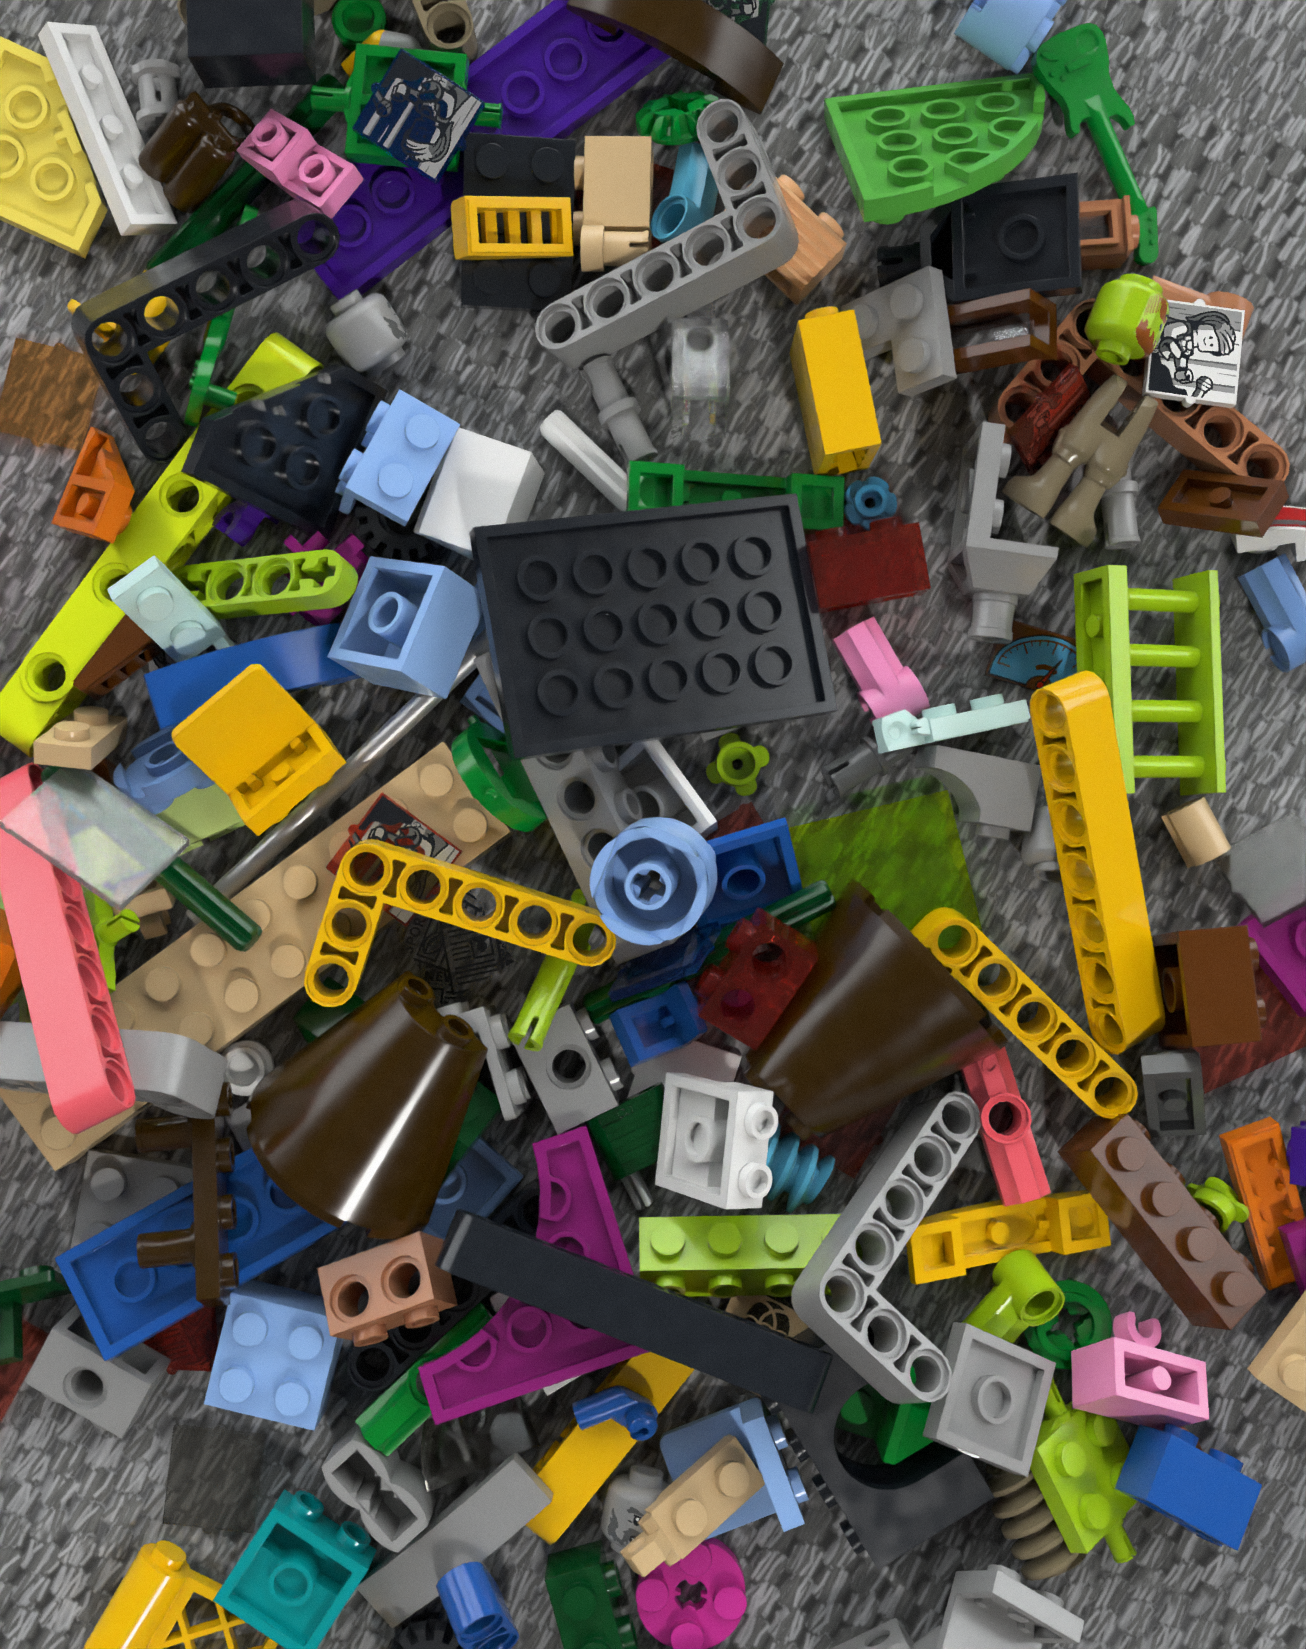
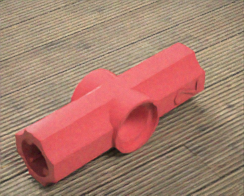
M1004 1046L1000 1051L961 1069L960 1072L968 1096L974 1100L979 1108L981 1126L978 1134L981 1136L1002 1206L1006 1207L1039 1199L1050 1194L1051 1190L1030 1127L1032 1122L1031 1111L1026 1102L1021 1099ZM999 1102H1005L1013 1114L1011 1126L1002 1133H997L992 1129L988 1117L991 1108Z

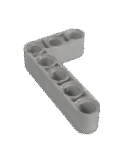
M720 99L712 102L704 108L698 117L696 126L700 144L726 210L544 308L536 321V337L540 344L569 368L580 369L597 358L608 356L787 263L797 251L799 243L798 232L760 136L738 103L729 99ZM736 132L732 138L723 142L727 136ZM755 178L749 187L740 190L747 181ZM775 225L771 233L758 239L764 229ZM723 252L722 256L717 262L708 265L713 256H715L717 253ZM673 278L667 288L659 291L665 281ZM620 304H623L621 310L616 315L611 317V314L614 311V309L618 307ZM574 329L572 336L563 342L566 335Z
M955 1091L917 1104L911 1110L796 1280L792 1289L791 1301L798 1317L885 1399L896 1404L937 1401L943 1398L951 1385L952 1371L949 1361L944 1354L876 1290L978 1134L981 1126L979 1108L970 1096L962 1092ZM942 1116L945 1118L947 1127L944 1125ZM914 1155H915V1157L918 1159V1162H919V1170H918V1168L916 1167V1164H915V1161H914ZM885 1197H887V1199L890 1202L892 1208L891 1215L887 1211ZM856 1240L861 1245L863 1251L862 1261L857 1256L855 1249ZM826 1284L833 1296L831 1308L824 1296ZM869 1325L874 1333L873 1347L867 1336ZM911 1366H913L916 1373L915 1385L910 1377Z

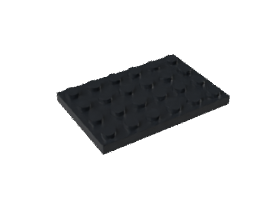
M797 493L473 527L469 532L510 762L828 715L838 711Z

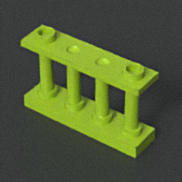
M1105 565L1073 574L1077 672L1084 670L1094 672L1107 687L1126 793H1135L1134 778H1180V795L1226 793L1218 570H1206L1172 579L1173 590L1128 588L1126 565ZM1129 610L1174 612L1175 645L1130 644ZM1131 666L1176 667L1177 700H1132ZM1132 722H1178L1179 756L1134 755Z

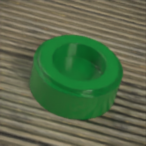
M339 0L333 9L332 25L339 42L351 51L356 49V43L361 44L373 32L380 29L388 31L386 13L379 0Z

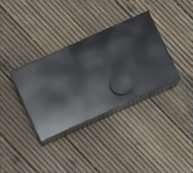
M186 0L188 58L205 88L316 84L314 0Z

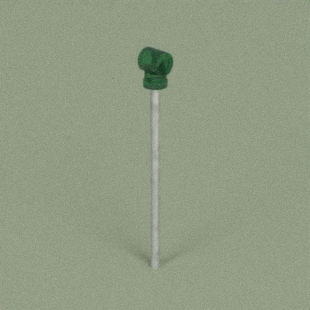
M486 629L469 644L450 692L476 668L473 659L490 651ZM417 693L346 760L347 763L338 769L326 784L317 787L229 870L214 887L231 900L443 699ZM189 909L186 911L188 917L196 925L202 921Z

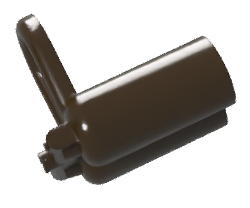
M193 91L186 99L179 100L173 105L138 156L139 165L148 176L165 184L163 187L164 195L175 208L185 213H194L233 163L235 153H238L236 150L253 131L255 125L236 106L226 102L207 105L197 91ZM223 116L235 121L243 129L246 137L238 138L231 135L220 121Z

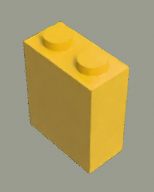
M834 306L817 308L806 313L805 319L798 320L789 354L814 475L835 476L868 469L882 443L855 310L838 312V308Z

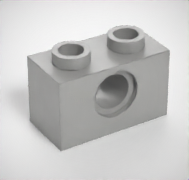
M572 1001L560 1005L540 1051L524 1049L532 1031V1026H529L519 1046L514 1044L557 1135L619 1105V1097L616 1091L624 1087L623 1082L610 1057L602 1061L600 1060L591 1042L600 1036L595 1024L591 1022L585 1007L576 1011ZM570 1049L580 1053L585 1060L586 1068L584 1072L575 1078H566L560 1075L554 1065V1058L559 1052Z
M76 1304L52 1328L24 1383L40 1391L48 1400L61 1403L90 1420L95 1427L109 1431L122 1439L143 1413L172 1358L142 1342L113 1360L104 1361Z

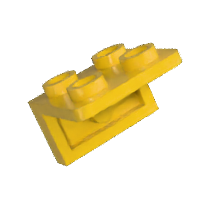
M260 664L248 666L177 725L171 733L176 747L229 796L244 824L257 836H260L273 824L282 821L295 805L317 787L326 784L333 777L334 773L347 763L324 729Z

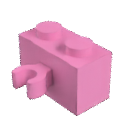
M1129 1311L1117 1315L1113 1321L1115 1337L1071 1351L1072 1408L1137 1425L1141 1424L1163 1431L1166 1423L1183 1427L1209 1420L1206 1362L1155 1348L1161 1340V1326L1158 1319L1151 1318L1139 1322L1137 1331L1134 1312Z

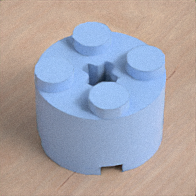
M974 0L953 34L1007 71L1011 70L1018 74L1032 52L1035 53L1054 23L1052 19L1067 0Z
M666 817L638 820L610 840L601 849L593 863L589 886L592 898L594 897L601 913L600 918L614 934L635 944L648 946L661 944L681 936L695 925L714 896L717 885L716 855L711 845L695 829L681 821ZM651 870L660 874V882L663 885L659 890H654L650 887L651 877L648 873Z

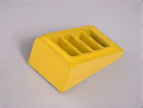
M463 196L451 203L453 248L456 260L573 256L570 197ZM519 212H526L528 244H521ZM541 212H549L551 244H543ZM479 213H480L482 243H479L478 216H477V214H479ZM496 213H503L505 243H498Z

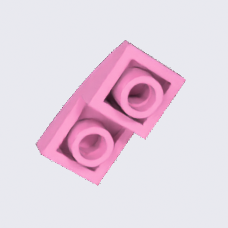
M273 109L267 112L236 150L245 161L290 196L298 200L307 201L331 219L364 180L355 165L318 145L308 129Z

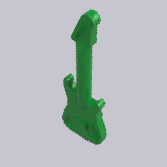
M1080 24L1058 33L1044 42L1033 53L1031 68L1039 83L1044 85V89L1058 102L1064 115L1066 135L1069 138L1075 137L1080 132V123L1086 122L1118 198L1122 199L1123 196L1130 195L1131 215L1138 216L1140 225L1139 243L1134 250L1133 259L1138 265L1147 266L1157 259L1159 253L1157 209L1153 206L1147 207L1110 122V119H1113L1126 131L1135 124L1134 115L1129 106L1114 89L1109 74V55L1103 32L1096 24Z
M245 204L241 221L237 222V226L257 217L259 208ZM235 308L207 322L203 335V352L200 361H195L194 367L197 369L194 368L189 382L191 394L184 424L198 428L204 405L223 410L233 406L235 403L237 392L210 383L217 358L225 346Z

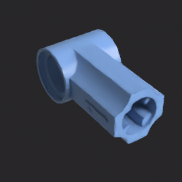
M1284 553L1238 577V580L1264 627L1261 632V639L1265 649L1271 647L1275 654L1270 657L1273 664L1282 672H1289L1306 663V592Z

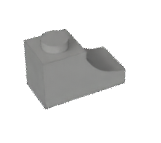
M941 745L918 747L914 769L933 775L951 791L959 808L958 822L977 825L975 835L1009 840L1010 831L1031 832L1041 774L1040 765Z

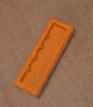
M1267 1117L1218 1136L1232 1185L1238 1196V1202L1244 1204L1249 1210V1217L1244 1222L1260 1281L1268 1290H1272L1296 1281L1278 1227L1293 1221L1302 1220L1305 1215L1297 1186L1289 1184L1290 1166L1286 1158V1147L1280 1125L1272 1117Z

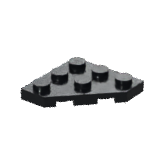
M331 365L202 418L181 472L310 537L319 531L328 540L340 512L339 507L343 497L335 492L340 481L338 479L354 449L362 453L364 452L365 447L361 443L367 433L365 429L380 401L385 400L388 391L348 366Z

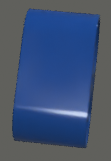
M468 1562L461 1564L447 1572L436 1585L438 1595L456 1639L463 1649H511L517 1643L519 1633L494 1578L482 1563Z

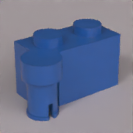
M1166 1423L1163 1431L1140 1424L1115 1489L1187 1528L1186 1530L1196 1534V1536L1222 1547L1224 1545L1238 1551L1262 1484L1240 1473L1243 1463L1238 1459L1213 1448H1210L1208 1454L1196 1448L1199 1438L1180 1427Z

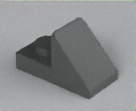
M1191 1048L1146 1051L1142 1053V1075L1148 1129L1151 1138L1207 1135L1200 1052Z

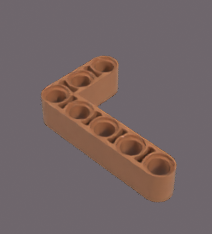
M1094 298L1084 300L1076 305L1057 327V360L1028 361L993 404L988 415V422L1005 424L1003 443L1015 444L1009 432L1016 424L1011 422L1006 416L1005 405L1016 404L1028 412L1037 402V407L1030 415L1031 417L1044 403L1039 398L1043 394L1048 396L1047 390L1053 391L1061 384V382H1051L1043 376L1040 367L1044 363H1051L1057 366L1062 372L1063 380L1070 372L1073 374L1071 380L1059 391L1056 402L1050 407H1045V419L1084 373L1100 386L1113 374L1128 382L1118 401L1129 411L1143 397L1142 390L1146 358L1133 360L1138 366L1139 376H1129L1123 372L1120 365H1114L1100 359L1095 353L1097 348L1089 340L1082 338L1077 331L1076 323H1086L1095 302ZM1153 398L1158 402V406L1149 427L1201 471L1250 477L1246 466L1247 461H1251L1260 466L1265 479L1285 481L1289 474L1290 466L1285 451L1234 407L1226 408L1194 403L1186 408L1179 401L1181 405L1180 412H1173L1165 407L1162 399ZM1031 423L1029 424L1030 432L1028 438L1034 433V427ZM1204 426L1212 427L1219 432L1222 438L1221 448L1214 447L1207 442L1204 436Z

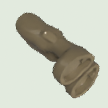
M1115 374L1108 378L1092 394L1069 425L1059 429L1052 446V455L1047 462L1031 476H1014L1001 491L1034 515L1044 519L1055 504L1060 491L1073 471L1084 464L1085 471L1082 479L1070 495L1052 513L1047 523L1086 549L1090 546L1097 533L1094 512L1106 490L1112 488L1122 477L1126 476L1128 463L1145 435L1158 406L1156 400L1148 395H1144L1127 414L1118 430L1105 422V417L1117 404L1128 383L1122 377Z

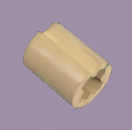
M1205 796L1187 801L1161 816L1187 868L1196 867L1211 861L1231 849Z

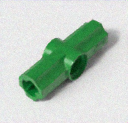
M484 1300L479 1302L355 1419L363 1437L375 1450H379L388 1457L432 1415L418 1367L423 1363L446 1354L477 1333L497 1313L493 1306H490Z

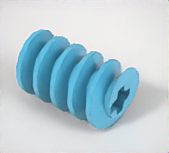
M778 1122L777 1130L769 1138L766 1166L770 1168L773 1180L767 1199L772 1202L783 1191L789 1193L786 1211L791 1214L802 1203L810 1204L818 1196L831 1175L835 1158L832 1155L825 1156L817 1163L819 1149L812 1143L807 1144L798 1152L800 1137L792 1131L779 1140L781 1125Z

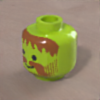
M1123 274L1119 279L1109 281L1102 286L1084 328L1087 339L1097 348L1095 353L1100 359L1114 365H1126L1129 359L1146 358L1154 351L1170 313L1169 303L1162 295L1163 289L1157 282L1143 275Z

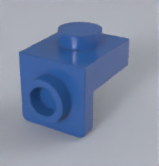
M686 981L674 984L663 994L618 1009L609 1016L631 1068L685 1048L708 1030L704 1021L703 1007L698 998L692 994Z

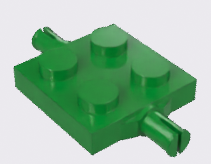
M356 43L354 69L346 83L345 89L313 85L311 88V108L313 111L321 110L344 113L347 122L345 155L348 162L417 168L420 162H416L410 157L405 160L408 155L403 153L401 143L405 131L411 128L414 120L421 118L422 115L415 111L416 107L414 106L388 149L383 144L410 102L407 100L396 102L391 99L393 105L391 114L386 117H380L372 133L368 136L363 131L376 111V106L372 99L374 98L377 103L380 102L375 95L378 89L383 97L386 96L395 79L386 88L380 86L402 51L468 93L467 84L470 64L467 54ZM420 77L415 81L403 80V82L408 87L418 89L424 78ZM431 83L423 84V86H425L426 89L429 90L431 87ZM410 93L408 98L413 102L417 101L418 98ZM433 93L419 95L423 101L437 99ZM399 95L400 98L393 96L397 100H403L401 95ZM442 99L438 102L441 104L440 116L446 118L448 104ZM481 102L468 125L501 129L502 103ZM380 103L378 109L384 106V104ZM384 106L381 110H379V113L385 110L386 107ZM425 109L421 112L430 116L429 111ZM385 110L382 113V115L388 114L387 110ZM423 117L425 122L417 120L409 138L419 142H430L437 128L432 124L435 125L436 122ZM464 132L440 171L458 172L461 141L464 137ZM403 143L404 147L410 148L406 143ZM405 150L406 152L412 153V154H422V153H417V152Z

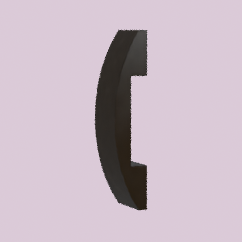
M569 0L566 6L567 10L614 36L618 28L707 76L715 81L712 88L713 91L757 114L762 113L784 65L769 48L746 29L702 0Z

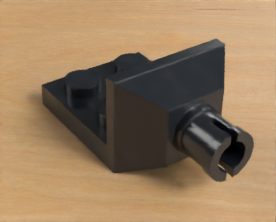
M1078 172L990 184L973 194L936 207L919 227V242L893 247L879 246L877 249V260L882 263V265L877 266L880 288L926 266H932L942 270L947 306L1031 288L1045 298L1083 294Z

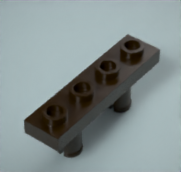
M223 1082L216 1114L213 1119L172 1115L137 1119L135 1123V1141L138 1152L147 1153L190 1148L193 1165L194 1222L191 1223L190 1228L138 1234L137 1259L139 1267L145 1269L192 1263L195 1268L196 1300L206 1307L231 1305L230 1289L238 1288L237 1253H229L228 1230L236 1229L237 1227L236 1199L234 1194H227L226 1172H234L235 1170L234 1143L232 1137L225 1138L224 1116H231L233 1114V1093L230 1082Z

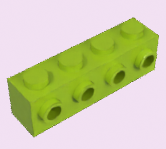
M841 1214L639 1217L640 1278L688 1297L792 1296V1289L796 1280ZM856 1240L855 1249L857 1256L862 1261L863 1251L861 1245ZM826 1284L825 1294L832 1296L831 1290Z

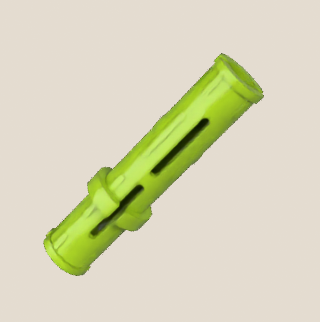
M574 890L571 895V901L585 905L586 899L582 890ZM595 923L582 924L576 929L573 935V942L580 949L590 951L591 946L588 940L596 926ZM546 954L515 1023L508 1032V1038L514 1044L519 1046L529 1026H532V1031L524 1049L530 1051H540L542 1049L543 1041L578 964Z

